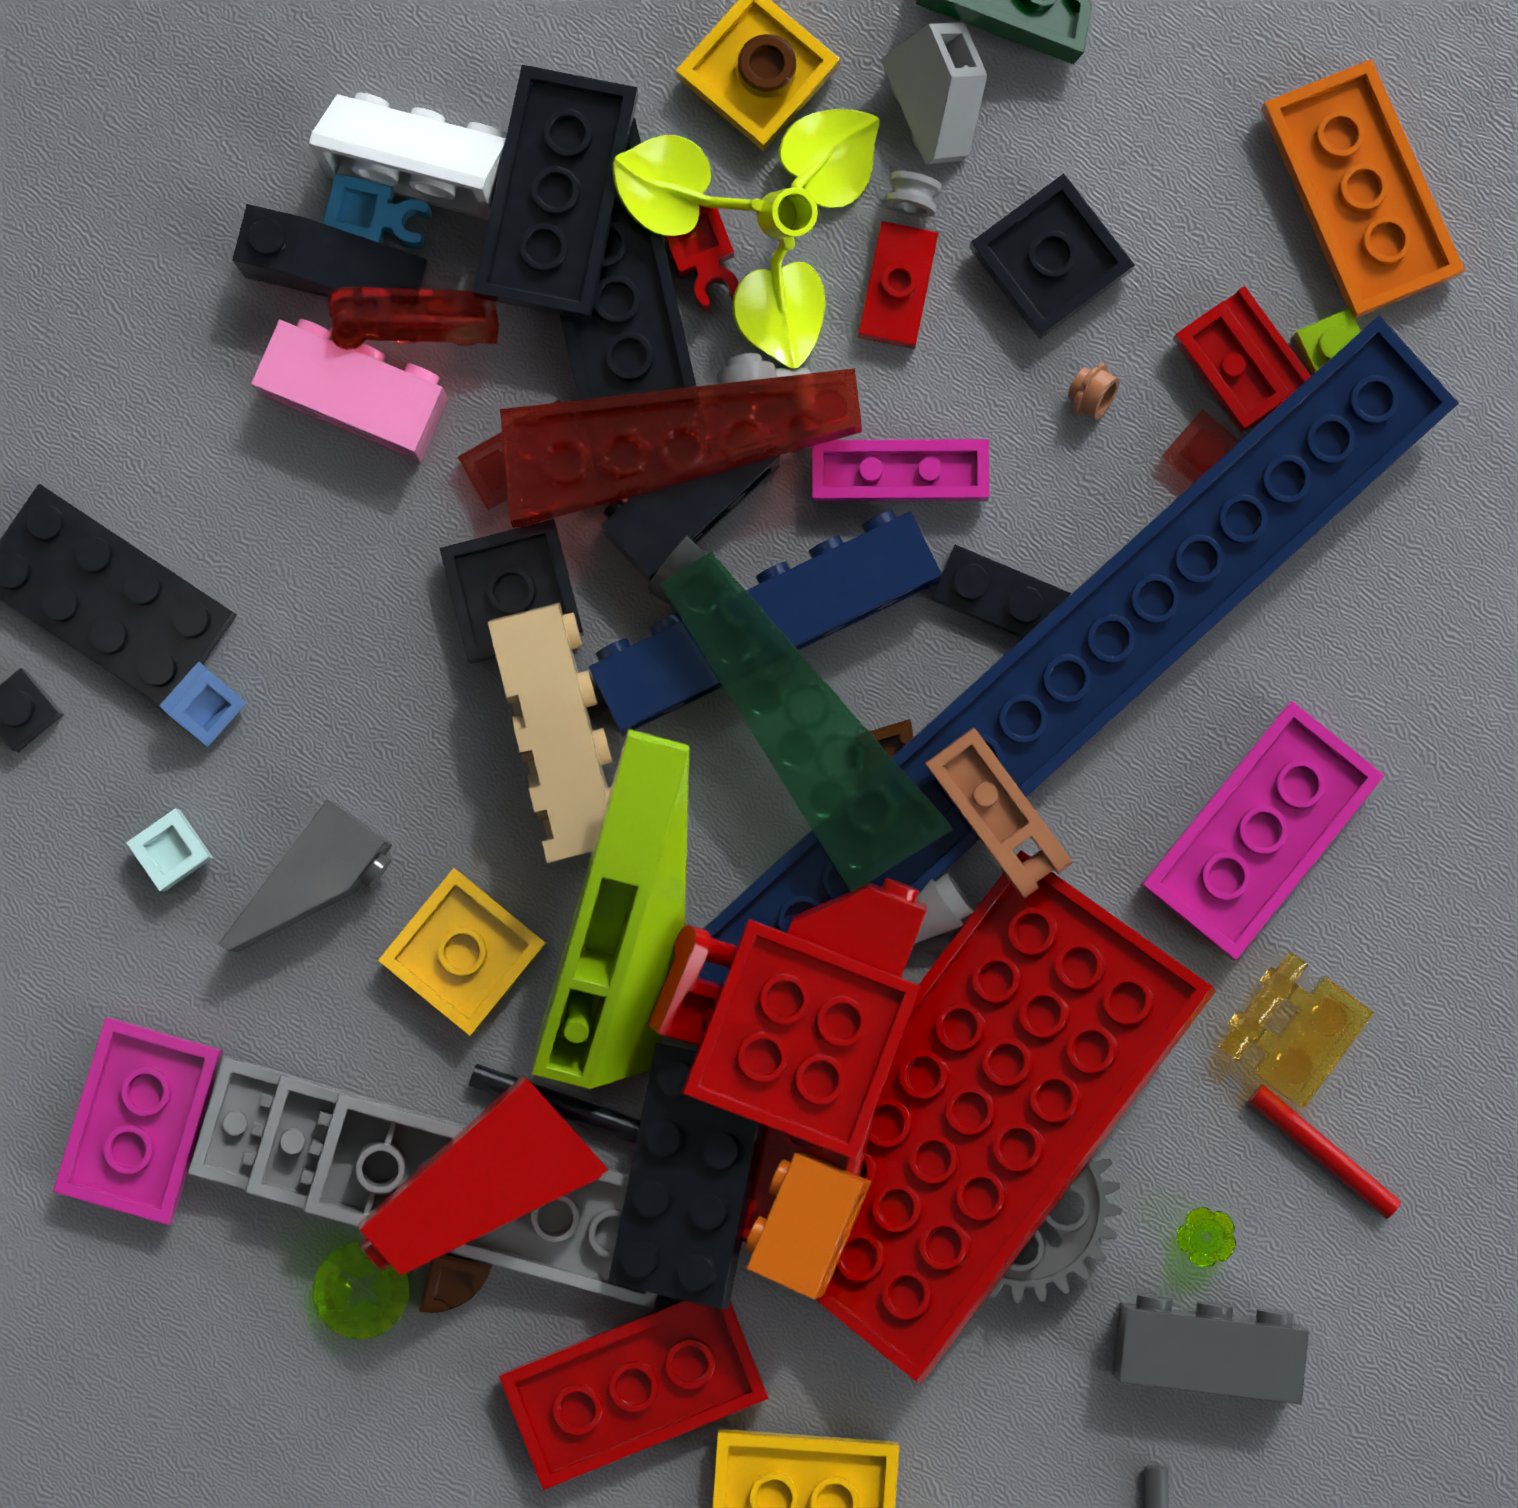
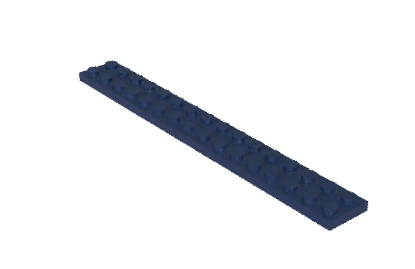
M1380 315L1374 318L702 929L709 932L710 938L737 946L748 919L787 933L793 916L870 882L883 887L885 879L889 878L909 885L921 892L931 879L936 880L980 840L924 763L970 729L975 728L1024 796L1027 797L1454 409L1459 402ZM705 961L699 977L723 984L728 968Z

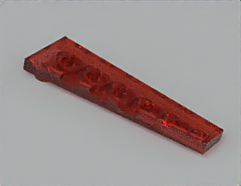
M855 368L500 409L510 522L513 528L527 526L862 433Z

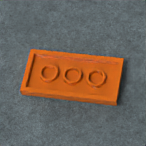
M1372 59L1264 102L1261 108L1263 116L1347 308L1351 309L1355 319L1459 277L1465 271Z

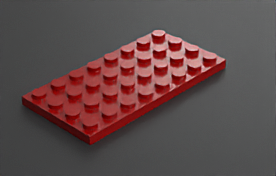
M1022 850L1016 855L1021 863L1031 857ZM1003 872L918 984L921 987L875 1107L860 1177L871 1181V1184L824 1296L815 1299L905 1374L920 1384L923 1383L1216 992L1211 984L1053 872H1050L1036 884L1039 889L1025 899L1017 892Z

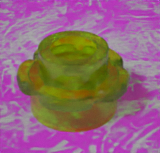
M1207 1207L1193 1209L1186 1215L1185 1224L1181 1225L1177 1231V1243L1181 1251L1188 1253L1189 1260L1193 1264L1200 1267H1212L1215 1262L1226 1261L1233 1254L1236 1247V1240L1233 1234L1235 1226L1227 1214L1219 1210L1211 1212ZM1210 1231L1212 1240L1207 1243L1203 1242L1201 1239L1202 1233Z

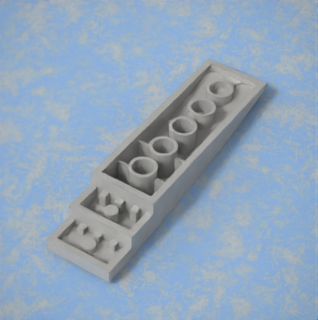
M224 1056L188 1174L246 1190L245 1193L303 1208L304 1212L359 1227V1223L462 1131L466 1125ZM608 1168V1171L599 1179L450 1251L454 1254L652 1309L658 1295L608 1283L630 1175Z

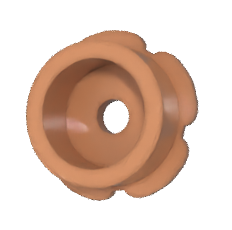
M1100 363L1091 370L1083 367L1075 376L1068 392V398L1074 401L1073 410L1077 416L1081 417L1086 414L1098 420L1105 414L1114 400L1120 379L1107 372L1108 367L1106 364Z

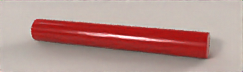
M1261 1084L1252 1093L1247 1101L1251 1106L1380 1215L1388 1219L1396 1212L1401 1204L1400 1199L1265 1085Z

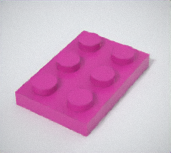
M105 1017L53 1192L166 1225L173 1223L224 1050L112 1017Z

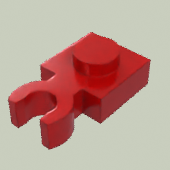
M699 205L698 222L692 231L683 235L664 236L679 277L681 278L696 272L695 298L699 307L705 312L711 309L709 297L706 294L707 288L714 283L725 285L733 301L738 280L729 269L722 267L720 264L734 258V250L718 209Z

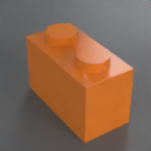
M805 1152L795 1153L791 1162L783 1159L770 1185L769 1193L776 1196L768 1219L760 1216L756 1220L746 1242L745 1251L752 1253L747 1269L812 1299L824 1296L871 1181Z

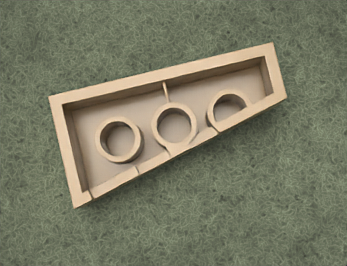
M559 602L490 620L488 626L508 704L513 705L515 716H512L519 752L524 763H528L530 770L528 782L534 812L537 814L539 821L543 820L547 840L542 842L546 861L550 863L592 852L611 787L608 788L602 765L612 763L613 761L604 728L593 730L587 707L598 705L590 672L587 670L578 673L572 650L583 647L575 614L572 612L563 615Z

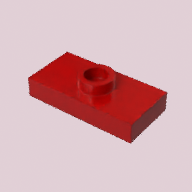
M881 221L858 338L915 349L939 232Z

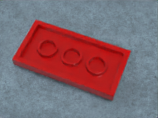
M731 1299L729 1308L726 1309L680 1300L509 1369L499 1375L543 1490L769 1399Z

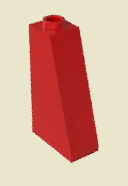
M523 1075L359 1223V1230L365 1238L358 1244L380 1270H385L391 1264L400 1275H403L599 1179L608 1171V1168L528 1078Z

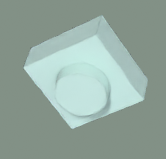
M176 808L126 842L161 892L167 891L213 859L181 810Z

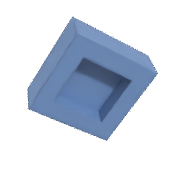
M198 661L159 706L208 747L247 702Z

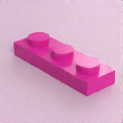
M989 439L812 440V502H979L989 500Z

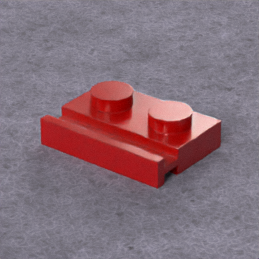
M1243 286L1225 301L1220 302L1173 337L1174 342L1240 433L1272 412L1311 376L1246 286Z

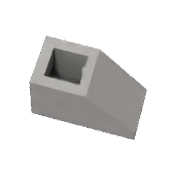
M964 22L928 24L880 60L889 78L891 92L899 101L912 131L913 143L921 153L925 164L962 161L970 154L987 73Z

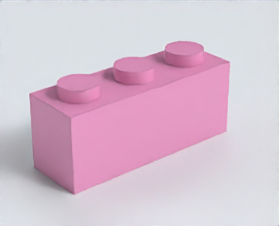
M279 319L251 383L262 397L422 462L449 400L443 387L437 385L440 378L436 374L414 364L408 363L404 371L383 362L386 357L384 353L364 343L353 341L351 348L333 342L330 340L332 333L329 330L311 321L299 319L297 326Z

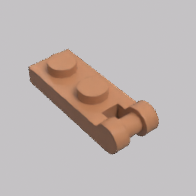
M975 728L970 729L924 763L1022 898H1027L1039 889L1036 883L1054 870L1059 874L1073 864L1064 848ZM1030 837L1039 851L1021 863L1012 850Z

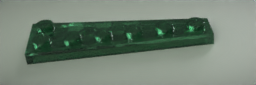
M712 551L660 583L668 599L851 893L953 830L944 816L909 776L902 771L874 736L860 723L840 700L839 696L818 675L797 648L776 627L762 608Z

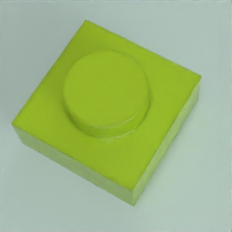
M1348 308L1297 330L1293 338L1310 375H1313L1361 330L1351 309Z

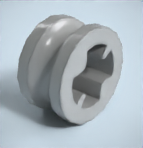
M895 171L891 173L889 183L894 187V191L886 194L884 204L888 208L916 217H931L935 215L937 205L932 202V198L940 194L942 184L939 181L915 172Z

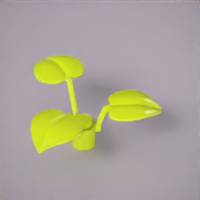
M831 109L809 114L794 122L784 134L778 152L783 168L797 178L792 182L791 188L771 192L764 196L762 200L704 195L703 193L711 181L709 161L702 149L693 141L676 135L653 137L628 151L616 155L612 163L615 188L622 204L635 221L647 230L662 236H677L692 231L698 222L699 205L708 208L745 210L757 213V222L761 230L767 236L779 239V245L770 258V270L757 269L750 271L739 282L733 295V317L740 333L751 345L785 367L796 369L807 359L818 339L825 312V292L819 275L811 265L805 262H793L782 267V260L788 250L795 247L794 237L808 233L815 225L818 216L817 205L824 208L844 207L854 202L863 193L873 169L874 148L880 119L875 115L862 111Z

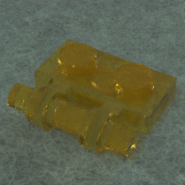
M1289 951L1276 969L1270 967L1262 977L1260 983L1263 987L1245 1012L1238 1010L1228 1023L1232 1029L1219 1048L1238 1061L1251 1043L1259 1047L1265 1054L1252 1070V1073L1296 1106L1304 1109L1375 1012L1326 976H1322L1310 993L1305 991L1296 982L1306 970L1308 964ZM1284 1000L1297 1009V1011L1280 1034L1276 1036L1265 1028L1264 1025Z

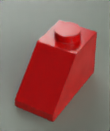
M886 878L883 887L870 882L793 916L787 934L901 978L925 918L927 906L925 903L917 900L919 890L896 880Z

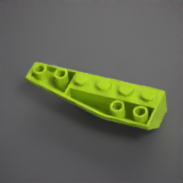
M628 730L539 1029L532 1075L592 1089L651 1070L656 1043L661 1044L663 1035L658 1034L648 1026V1023L676 957L674 951L676 938L680 930L685 926L689 745Z

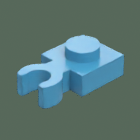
M335 173L323 224L381 244L384 234L387 232L395 234L397 240L406 247L422 248L425 241L422 234L407 231L405 223L412 216L430 218L432 211L427 203L418 199H407L398 205L392 204L395 195L392 186Z

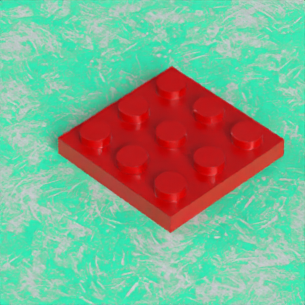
M748 919L681 1093L856 1160L921 986Z

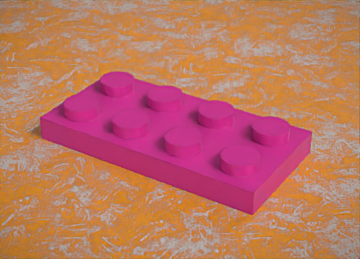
M1290 701L1140 885L1231 960H1237L1385 775L1296 703Z

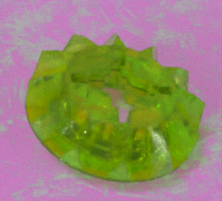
M359 1242L349 1243L330 1253L319 1266L313 1282V1300L320 1318L331 1330L347 1338L369 1339L385 1333L400 1320L410 1298L408 1272L400 1275L391 1264L382 1271L364 1253L358 1244ZM376 1269L379 1273L374 1278L376 1282L371 1290L377 1296L376 1300L383 1306L381 1307L376 1302L372 1304L364 1299L357 1305L354 1304L349 1311L346 1310L345 1306L350 1301L349 1297L353 1289L347 1283L348 1279L341 1273L343 1272L348 1277L353 1276L360 1280L367 1274H372Z

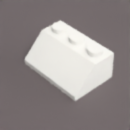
M356 93L354 99L337 94L314 128L309 145L327 178L334 179L335 173L389 185L393 187L395 196L406 199H418L429 205L489 220L506 138L501 137L502 133L499 130L476 122L468 123L467 128L445 123L446 119L444 116L424 108H412L411 113L389 108L390 104L386 100L367 93Z

